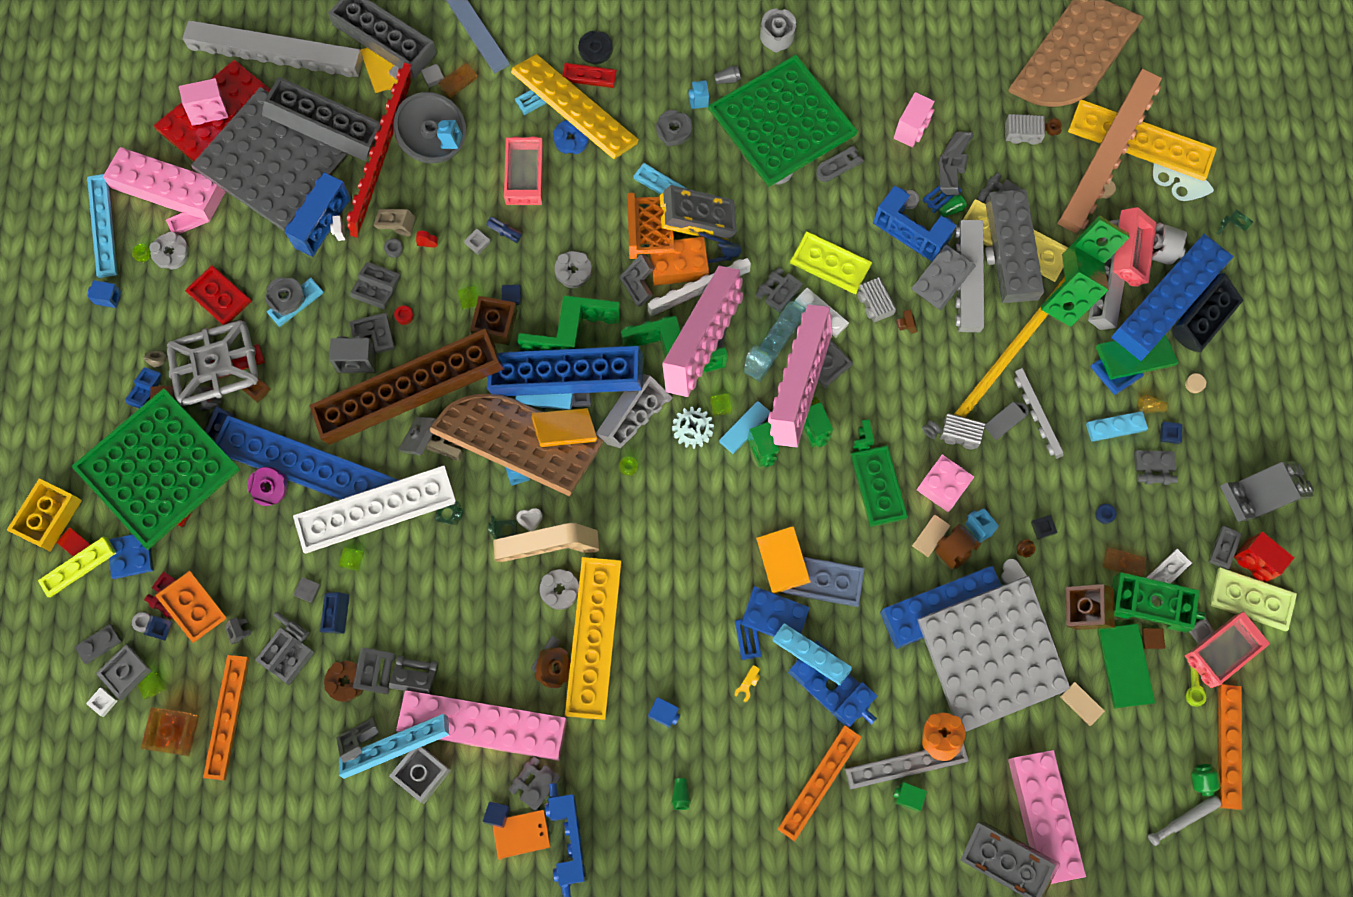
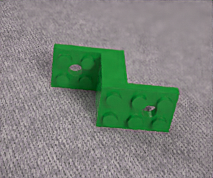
M1099 215L1062 254L1066 281L1041 305V310L1072 327L1109 290L1104 263L1130 238L1129 233ZM1099 238H1107L1104 242L1097 241ZM1066 302H1072V303H1073L1071 306H1064V305H1063V304L1066 303Z
M563 295L557 338L519 333L518 344L520 351L579 349L583 319L589 322L604 321L607 324L620 323V302Z
M665 316L658 321H646L639 326L631 325L625 327L624 330H621L622 346H643L660 341L664 357L666 358L681 332L676 316ZM717 347L712 352L710 361L705 365L703 373L726 367L727 351L725 347L721 349Z

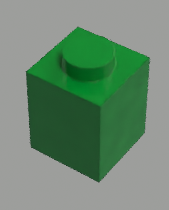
M902 782L900 786L896 785L893 793L894 803L919 812L922 809L927 791Z

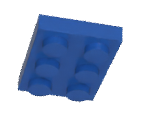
M754 586L741 625L774 637L785 623L801 634L810 607Z

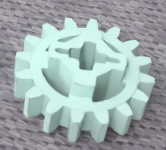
M693 407L690 408V411L684 408L683 414L677 413L678 419L673 420L675 426H672V431L676 432L674 433V438H679V444L685 442L686 448L689 444H692L693 449H695L696 444L703 447V441L708 443V436L713 435L711 430L714 428V424H709L712 422V418H706L707 411L701 413V408H698L697 411H694ZM685 420V425L680 428L681 423ZM690 424L693 427H696V432L695 430H693V428H690ZM706 427L704 434L701 436L700 431Z

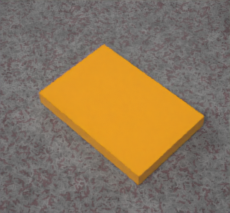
M588 408L532 413L531 418L540 447L596 442L597 436Z
M794 526L756 538L773 594L811 582Z

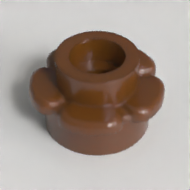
M1051 119L1045 124V131L1051 136L1059 135L1062 131V123L1058 119Z
M1030 539L1021 540L1016 548L1018 550L1017 554L1025 558L1032 556L1035 552L1034 543Z

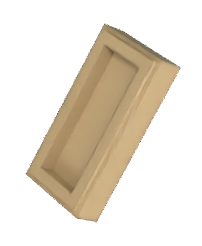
M934 514L912 547L929 557L937 546V542L945 535L951 525Z
M1075 682L1070 685V689L1060 696L1089 726L1093 725L1105 712Z

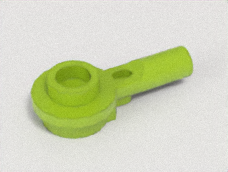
M1190 667L1191 688L1186 691L1185 697L1191 706L1200 707L1206 702V693L1203 687L1200 686L1199 673L1196 669Z

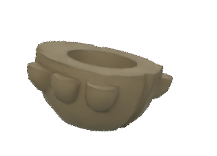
M150 351L145 353L143 357L145 362L152 367H160L168 360L167 354L162 351Z

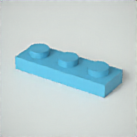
M1143 411L1086 423L1091 442L1144 432L1148 429Z

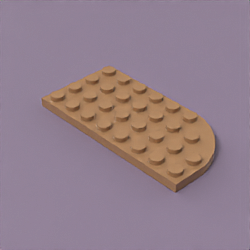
M1072 0L1010 86L1009 93L1030 103L1048 107L1069 105L1082 100L1097 87L1141 24L1143 16L1107 0Z
M475 394L460 398L449 404L430 427L431 433L568 496H571L604 441L597 437L596 442L540 447L531 417L532 413H541V411L510 397L497 394Z

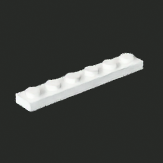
M748 258L744 260L739 259L728 268L739 269L741 276L750 272L751 263ZM714 273L704 275L694 283L689 282L677 291L671 290L666 296L652 299L648 303V312L651 317L702 294Z

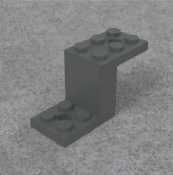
M1296 461L1280 462L1239 482H1228L1220 486L1238 522L1254 520L1297 500H1304L1314 496L1312 484L1310 481H1306L1303 476L1305 471L1300 463L1297 464Z

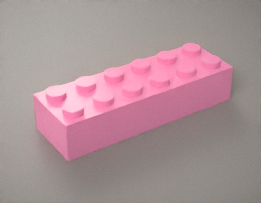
M121 147L103 176L109 187L114 190L182 213L186 212L197 218H204L209 222L225 194V190L199 173Z
M1054 750L1008 759L1029 846L1060 863L1051 884L1086 877Z

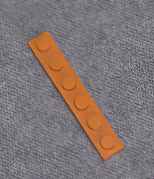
M227 655L203 778L226 781L248 669V657Z
M1221 684L1218 685V772L1221 787L1218 790V798L1221 800L1219 808L1242 810V686Z
M843 726L777 830L793 841L797 839L862 738L860 735L847 726Z

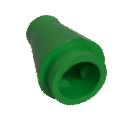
M954 195L938 211L945 218L964 211L967 204L962 195Z
M685 778L675 779L671 800L674 810L690 809L691 799L687 779Z

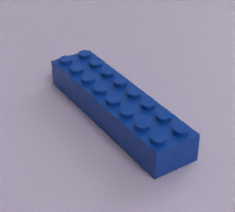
M1203 234L1111 338L1142 361L1234 256Z
M639 346L498 353L504 370L488 376L487 389L491 394L503 396L642 390L643 353Z

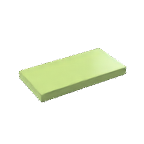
M1220 567L1217 570L1209 605L1234 614L1244 611L1251 620L1288 631L1297 593Z

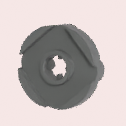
M669 110L661 114L656 124V132L659 139L665 145H679L691 137L692 123L685 113L682 114L678 113L677 110ZM671 125L678 126L679 128L673 131L671 130Z
M277 278L267 286L266 303L274 312L280 313L283 316L296 311L305 301L301 285L293 278ZM283 292H285L286 294L287 292H289V295L286 299H281V294Z

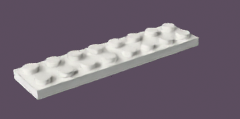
M441 466L293 515L302 550L306 554L455 504L456 499L446 468Z

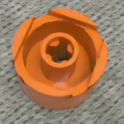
M949 713L930 715L924 726L922 745L925 751L931 754V757L936 760L948 761L960 753L966 735L965 727L960 717Z

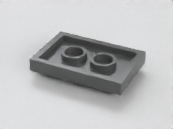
M945 245L912 287V290L941 311L976 265L948 245Z

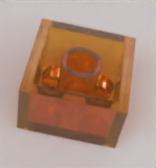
M151 707L141 749L189 757L199 716L192 713Z

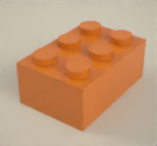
M704 237L674 240V253L649 254L650 262L655 268L652 271L654 286L698 281L702 276L709 274ZM659 244L662 247L670 246V244Z

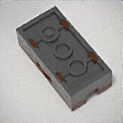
M985 821L977 823L961 857L962 862L1024 897H1045L1060 865L1054 859Z

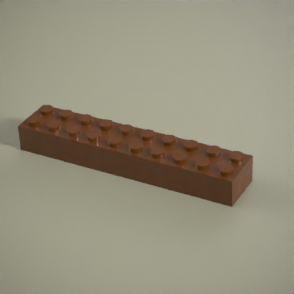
M483 329L309 406L321 440L331 445L504 370L492 336L486 329Z

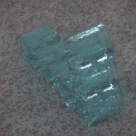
M793 300L789 301L759 347L754 345L749 351L744 367L746 375L758 382L762 381L801 322L802 313L806 311L805 307Z

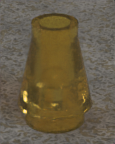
M1149 395L1140 396L1137 402V409L1143 411V413H1165L1168 410V402Z

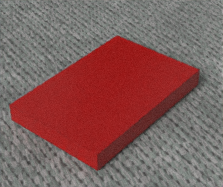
M213 265L185 290L222 325L230 323L252 302L249 297Z

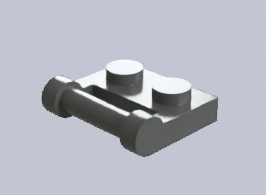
M361 648L353 688L388 694L391 666L396 654ZM381 658H383L385 660L382 670L380 686H377L376 682L380 667Z
M398 655L396 666L389 682V688L430 694L438 670V662L431 661L430 663L406 659L405 656ZM403 667L429 670V673L406 670Z

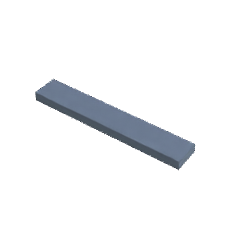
M446 0L493 73L495 74L508 67V60L468 0Z

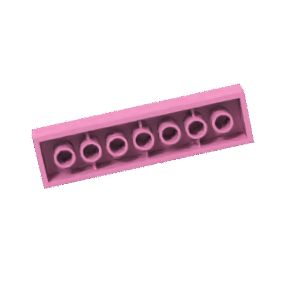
M718 266L663 362L666 392L688 397L691 390L695 389L697 379L702 376L704 367L709 363L712 352L716 350L719 339L723 338L724 330L729 326L732 315L736 314L738 304L742 303L743 292H741L743 279L740 278L739 269Z
M807 305L806 311L802 313V324L797 328V339L793 340V351L788 355V367L784 368L783 382L779 383L778 397L774 398L773 412L769 413L768 422L771 424V436L774 438L775 445L798 447L833 333L830 307Z
M405 690L396 729L397 732L445 714L449 720V735L438 740L560 761L567 719L564 717Z

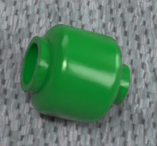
M1211 764L1196 765L1195 769L1191 771L1193 789L1202 793V796H1212L1215 794V791L1220 789L1219 772Z

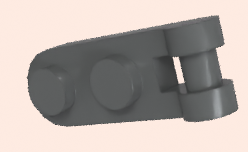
M852 146L821 163L816 170V176L820 181L828 182L846 171L859 166L864 162V159L857 154L856 147Z

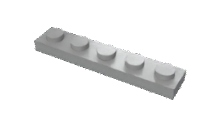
M1023 368L1015 371L1016 377L1014 381L1017 387H1022L1024 391L1022 397L1025 404H1030L1032 408L1030 414L1034 422L1037 420L1039 422L1040 428H1038L1042 439L1046 438L1049 443L1046 447L1050 456L1054 455L1056 459L1062 457L1063 451Z

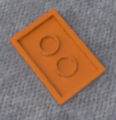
M191 571L155 595L192 643L227 619Z

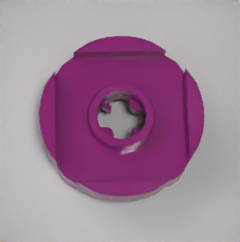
M274 467L260 468L253 472L248 479V492H251L252 499L259 505L270 506L279 503L287 493V476ZM264 482L270 483L271 489L269 491H266Z

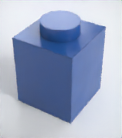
M93 280L92 285L88 289V298L95 305L117 308L122 291L115 284Z
M657 697L648 714V718L670 728L672 724H677L681 714L678 713V707Z

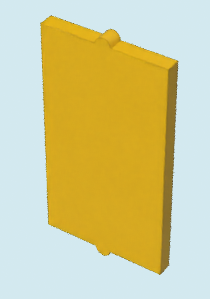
M368 48L361 49L360 51L375 93L391 90L393 84H397L398 81L389 75V71L394 65Z

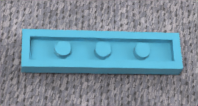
M785 623L773 638L774 643L838 685L843 683L852 670L851 666Z

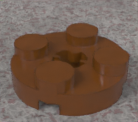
M558 647L541 650L536 664V680L548 688H560L564 682L567 683L571 660L566 655L568 652ZM554 663H555L554 666H557V667H556V670H552V667H553V664H554Z
M351 661L336 662L328 669L324 678V688L331 698L340 702H349L362 694L364 690L353 688L357 669L356 663ZM349 676L348 680H350V683L342 687L341 678Z

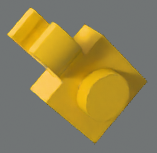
M752 666L741 686L735 691L734 696L736 697L739 692H745L744 702H747L750 698V685L755 686L760 678L758 674L760 669L758 667Z

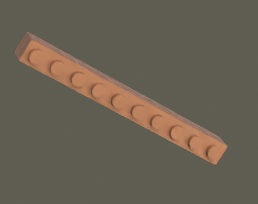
M1144 69L1141 70L1059 219L1058 225L1076 234L1080 229H1085L1089 222L1086 219L1088 214L1092 215L1097 207L1094 204L1097 199L1100 200L1105 192V189H1103L1104 185L1109 184L1113 177V174H1111L1112 170H1116L1121 162V159H1119L1120 155H1124L1130 146L1127 144L1128 140H1133L1138 131L1135 127L1137 124L1141 125L1146 116L1143 114L1144 111H1148L1153 103V100H1151L1152 96L1158 94L1161 88L1159 85L1161 77Z

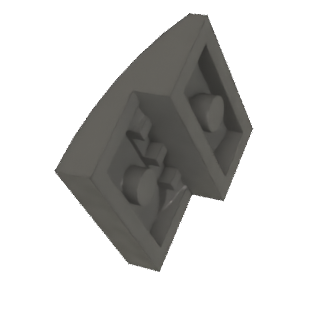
M366 262L358 274L359 280L351 290L350 295L354 299L385 310L394 294L401 275Z
M280 627L255 661L290 685L315 652Z

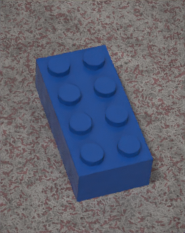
M325 172L317 179L315 187L307 194L304 204L297 209L296 216L286 226L285 233L295 249L311 257L315 255L331 230L330 224L333 223V216L341 215L351 199L343 181Z

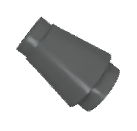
M731 65L714 74L717 84L736 83L737 80H741L738 65Z

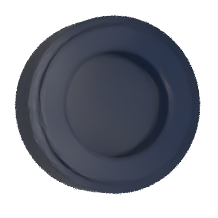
M1110 504L1100 505L1095 512L1096 519L1102 524L1111 523L1117 515L1115 508Z

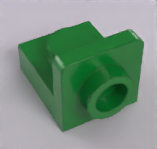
M863 420L860 427H858V435L861 440L854 441L853 449L863 451L872 447L874 438L870 420Z

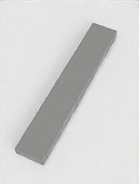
M963 743L960 753L948 761L936 760L931 757V754L923 750L847 768L845 773L849 788L855 789L965 763L969 760Z

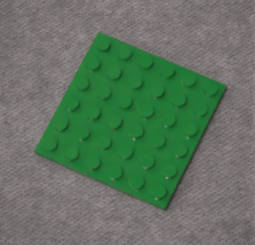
M797 55L708 105V110L768 187L857 135V129Z
M164 388L71 466L147 550L241 470Z

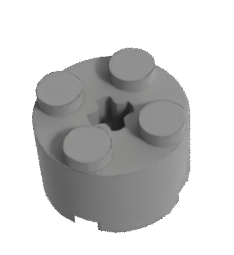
M778 8L771 9L762 18L760 39L773 52L787 49L792 45L795 38L796 19L790 11L785 9L783 11L777 10Z
M1157 224L1152 260L1171 265L1178 258H1182L1185 254V248L1183 247L1187 232L1166 224Z

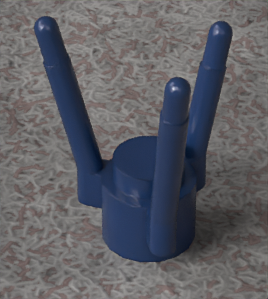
M698 233L700 236L720 242L718 246L722 247V253L725 255L707 260L708 263L724 260L730 261L732 257L736 258L741 253V246L738 243H733L730 240H724L707 233Z

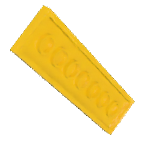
M535 54L512 67L511 73L613 159H616L637 145L639 141L637 137L539 55Z
M1080 100L1068 132L1101 144L1118 112ZM1142 122L1141 125L1137 124L1135 127L1138 130L1133 140L1129 139L1127 142L1130 145L1126 151L1127 154L1202 181L1206 180L1217 148Z
M582 557L565 717L606 720L621 572L620 560Z

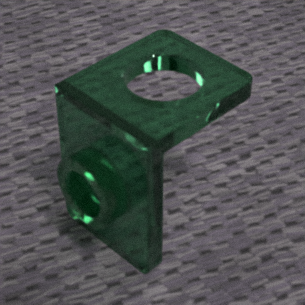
M1236 209L1230 217L1226 215L1221 221L1222 227L1216 234L1219 235L1230 221L1244 231L1252 225L1253 221ZM1238 218L1243 219L1246 224L1240 223Z
M455 501L454 505L438 509L435 520L457 526L458 520H461L463 515V508L459 501ZM446 508L452 510V516L449 519H444L441 515L442 511Z
M491 516V522L488 524L489 534H492L494 540L517 535L516 520L497 521L495 516ZM504 525H510L513 528L510 535L502 534L501 529Z

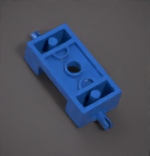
M818 640L815 642V644L828 651ZM799 658L788 671L797 682L848 728L856 719L862 716L870 724H873L877 719L868 711L870 704L877 695L863 682L861 684L858 683L850 674L847 675L841 685L837 684L836 690L830 691L826 687V682L831 679Z
M557 783L549 784L550 797L548 798L549 803L545 804L546 816L550 817L552 821L568 819V822L564 823L565 833L567 836H570L571 844H567L568 856L573 857V861L557 863V868L553 869L554 881H558L559 886L562 887L563 897H571V884L586 881L576 796H559Z

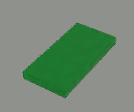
M1166 334L1142 361L1116 341L1101 343L1096 346L1110 380L1176 366L1179 363Z
M888 445L851 453L850 456L869 526L873 527L907 519V511Z
M1133 624L1098 629L1114 709L1155 704L1139 625Z

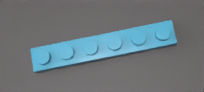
M104 174L87 177L96 275L98 278L118 275L109 185L103 178Z
M441 714L362 748L363 753L359 754L354 760H348L343 763L339 757V776L345 779L448 736V716Z

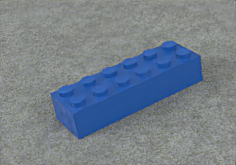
M993 566L886 607L880 614L895 648L898 649L924 638L917 621L918 618L997 588L1001 584Z

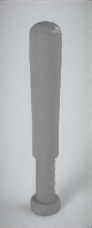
M1217 796L1209 797L1170 822L1162 830L1155 834L1150 833L1148 835L1150 842L1157 846L1160 840L1171 833L1178 832L1219 808L1221 800Z

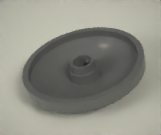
M423 92L408 97L400 104L394 117L393 131L397 143L406 154L420 162L434 164L445 162L459 152L466 137V123L461 111L451 100L436 93ZM442 120H456L463 134L458 149H442L440 147L442 142L437 136V130L439 128L438 124Z

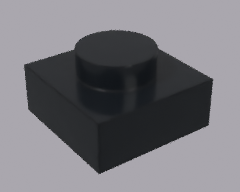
M1051 515L1031 521L1038 540L1058 533Z

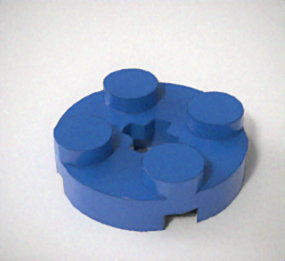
M568 120L559 123L553 131L554 144L564 154H578L588 146L589 138ZM573 134L575 139H567L568 135Z

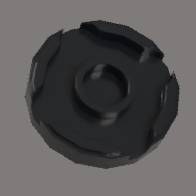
M590 31L579 40V55L590 64L604 63L612 55V40L604 32Z

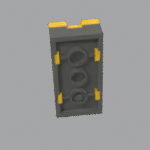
M670 185L660 195V207L664 210V214L661 216V226L663 229L699 237L703 236H700L698 233L703 232L724 240H729L737 233L735 204L732 199Z

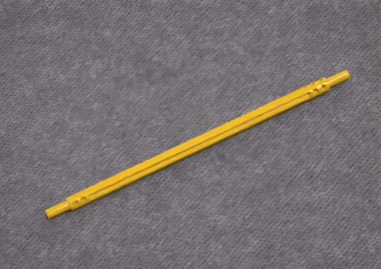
M1065 277L1054 289V291L1050 294V296L1066 281ZM1041 307L954 415L966 418L1048 316L1046 312L1041 310Z

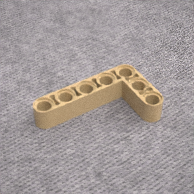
M577 523L562 524L493 541L494 560L497 562L515 560L565 548L584 553L600 550L598 531Z

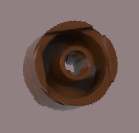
M958 524L951 531L952 534L949 537L943 536L937 542L938 546L935 548V553L951 570L957 569L972 556V549L977 551L981 545L961 524Z

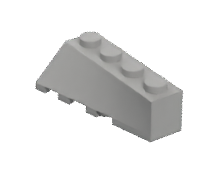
M643 374L642 390L624 391L596 432V435L604 440L607 445L621 448L637 433V429L641 425H645L654 413H658L662 409L661 406L665 402H669L673 397L650 375Z

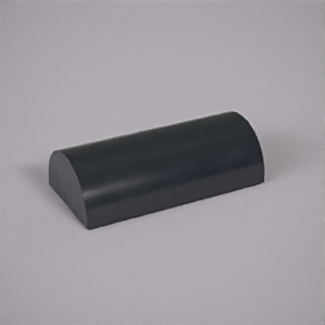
M1225 273L1218 274L1173 328V334L1177 341L1189 350L1202 352L1244 301Z

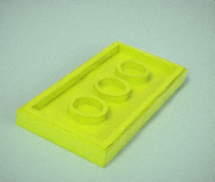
M806 231L790 264L856 295L872 262Z

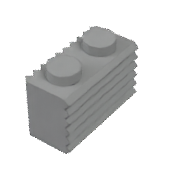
M1009 114L1005 122V141H1011L1013 144L1029 142V144L1035 145L1041 143L1045 137L1044 116Z
M880 277L860 285L857 296L859 301L864 303L866 307L865 312L869 319L871 318L875 323L894 315L896 307Z
M947 413L940 439L944 440L947 444H962L966 449L978 448L981 443L985 423Z

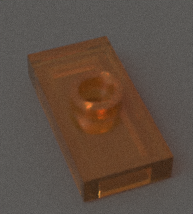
M465 63L438 84L448 97L451 98L478 77L469 65Z
M1107 548L1103 568L1143 577L1146 558Z

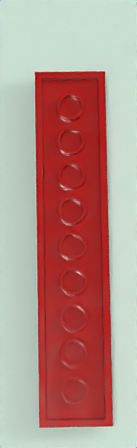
M405 62L402 69H398L396 77L398 81L397 84H393L391 94H393L392 99L387 101V113L382 115L380 125H382L381 130L376 132V145L371 147L369 157H371L370 162H366L364 179L361 178L359 181L358 189L360 191L358 195L355 194L352 203L354 205L353 211H349L347 216L350 236L356 238L359 236L394 134L393 121L396 111L406 99L411 85V64Z

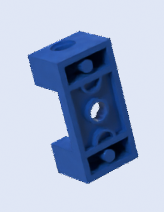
M894 186L878 207L873 224L933 262L943 247L949 243L957 225L951 219L940 216L931 230L927 231L924 226L916 224L907 215L903 214L906 208L904 205L909 200L910 195L904 189Z

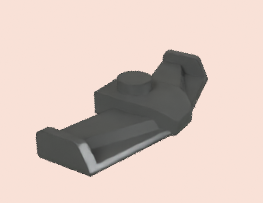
M955 132L945 151L940 156L938 162L940 190L946 195H959L958 173H965L969 158L968 154L963 153L970 140L974 137L973 132Z

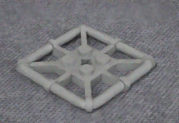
M242 320L212 329L205 328L202 329V332L178 338L167 344V356L170 367L169 377L172 379L174 395L180 406L191 405L214 397L220 398L224 394L247 388L253 384L256 385L259 381L254 356L256 351L252 346L246 322ZM230 331L222 341L211 344V336ZM242 332L245 347L230 351V344ZM204 339L205 346L196 349L182 346ZM178 351L190 356L191 363L178 367L175 352ZM247 356L250 373L233 367L232 360ZM214 359L215 362L209 364L211 362L210 360ZM193 372L194 378L182 392L181 375ZM233 374L245 380L220 387L218 378ZM212 380L214 390L191 396L200 383Z

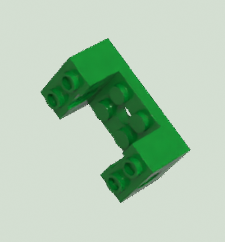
M821 402L810 406L803 428L811 448L814 446L819 448L828 444L833 432L832 425ZM767 422L749 429L747 441L758 467L764 466L766 468L774 465L779 448L778 445L774 444V438L771 436V424Z

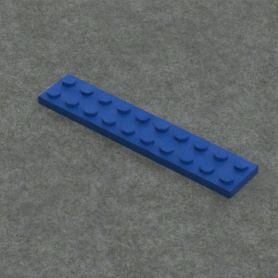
M227 416L215 440V443L230 459L257 469L274 467L281 471V473H284L288 481L339 500L399 481L393 477Z

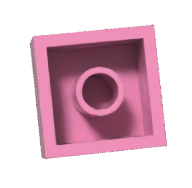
M216 78L179 86L182 104L192 125L228 118L225 101Z
M915 92L899 120L894 139L911 147L916 142H920L925 128L927 129L931 122V117L935 111L932 108L935 101Z
M942 454L919 485L917 491L949 512L974 476Z

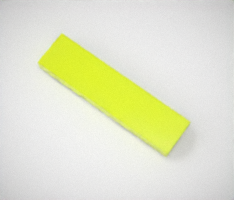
M103 536L38 581L46 596L52 597L115 555L116 551L108 537Z

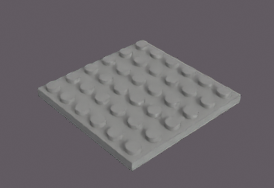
M1029 576L1022 577L917 619L952 715L960 717L965 727V732L1070 689Z

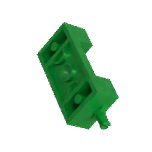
M1122 572L1113 577L1114 616L1124 619L1137 617L1167 624V629L1185 633L1195 629L1196 618L1205 619L1204 615L1206 613L1197 611L1200 590ZM1153 596H1157L1160 599V606H1155L1152 603L1151 599Z

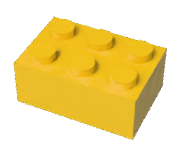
M38 479L7 531L51 552L82 500L42 479Z

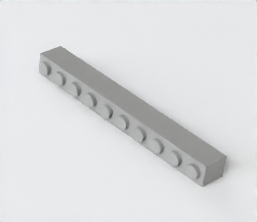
M189 20L182 38L187 47L193 51L201 50L210 54L218 53L228 57L236 56L245 60L253 59L263 63L271 62L281 66L289 65L294 68L324 71L329 74L336 73L346 77H359L363 63L360 49Z

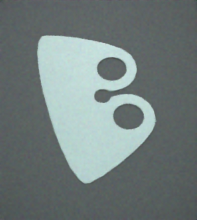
M1154 163L1153 178L1157 184L1169 186L1174 182L1175 177L1180 179V182L1175 183L1172 187L1173 196L1180 201L1198 199L1214 191L1207 180L1202 181ZM1162 172L1167 173L1169 181L1161 182L1158 179V175ZM1180 186L1187 189V195L1184 197L1176 193V189Z

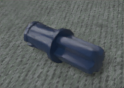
M490 217L487 221V226L500 233V236H505L515 243L520 241L521 238L519 237H522V233L511 228L508 223L505 224L494 217Z

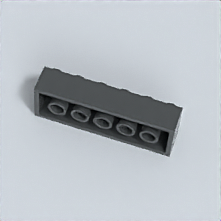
M339 0L328 12L333 26L401 69L404 62L411 64V76L413 78H416L421 73V70L437 54L432 40L369 0Z
M281 77L277 78L264 100L262 116L365 162L371 147L376 142L377 130L380 131L382 126L380 122Z
M1024 189L990 192L985 204L1002 303L1039 300L1044 293L1027 191Z

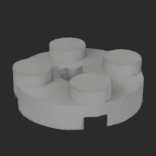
M168 232L159 236L149 246L151 258L160 268L177 269L184 265L188 259L189 246L187 242L174 232ZM174 248L171 255L169 253L166 254L168 249Z
M571 251L559 255L555 263V275L564 286L578 288L583 286L591 277V263L586 254ZM575 266V268H578V271L575 270L576 273H571V270L568 269Z
M562 569L553 570L542 578L540 595L542 600L551 608L557 610L569 608L578 598L579 584L571 572ZM557 585L565 587V590L560 595H558V592H554Z

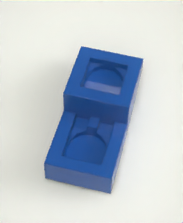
M144 367L134 380L136 386L125 399L126 403L140 409L150 400V387L158 386L162 374Z

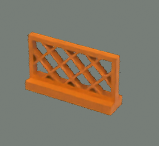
M627 193L630 259H637V254L674 253L673 231L668 230L666 234L659 232L662 229L659 217L664 214V210L658 206L660 204V197L635 198V193ZM639 204H647L649 206L643 209ZM653 208L658 211L655 215L649 213ZM644 215L650 218L646 222L640 219ZM652 222L659 224L656 228L650 226ZM645 228L650 231L647 235L641 233ZM653 235H656V236L659 237V239H658L657 241H653V240L650 239V238H651ZM665 241L668 244H670V246L662 247L659 244ZM644 242L650 244L649 247H640Z

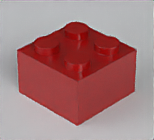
M1260 532L1246 540L1233 558L1237 560L1241 567L1251 571L1257 580L1267 582L1280 576L1295 557L1264 532Z

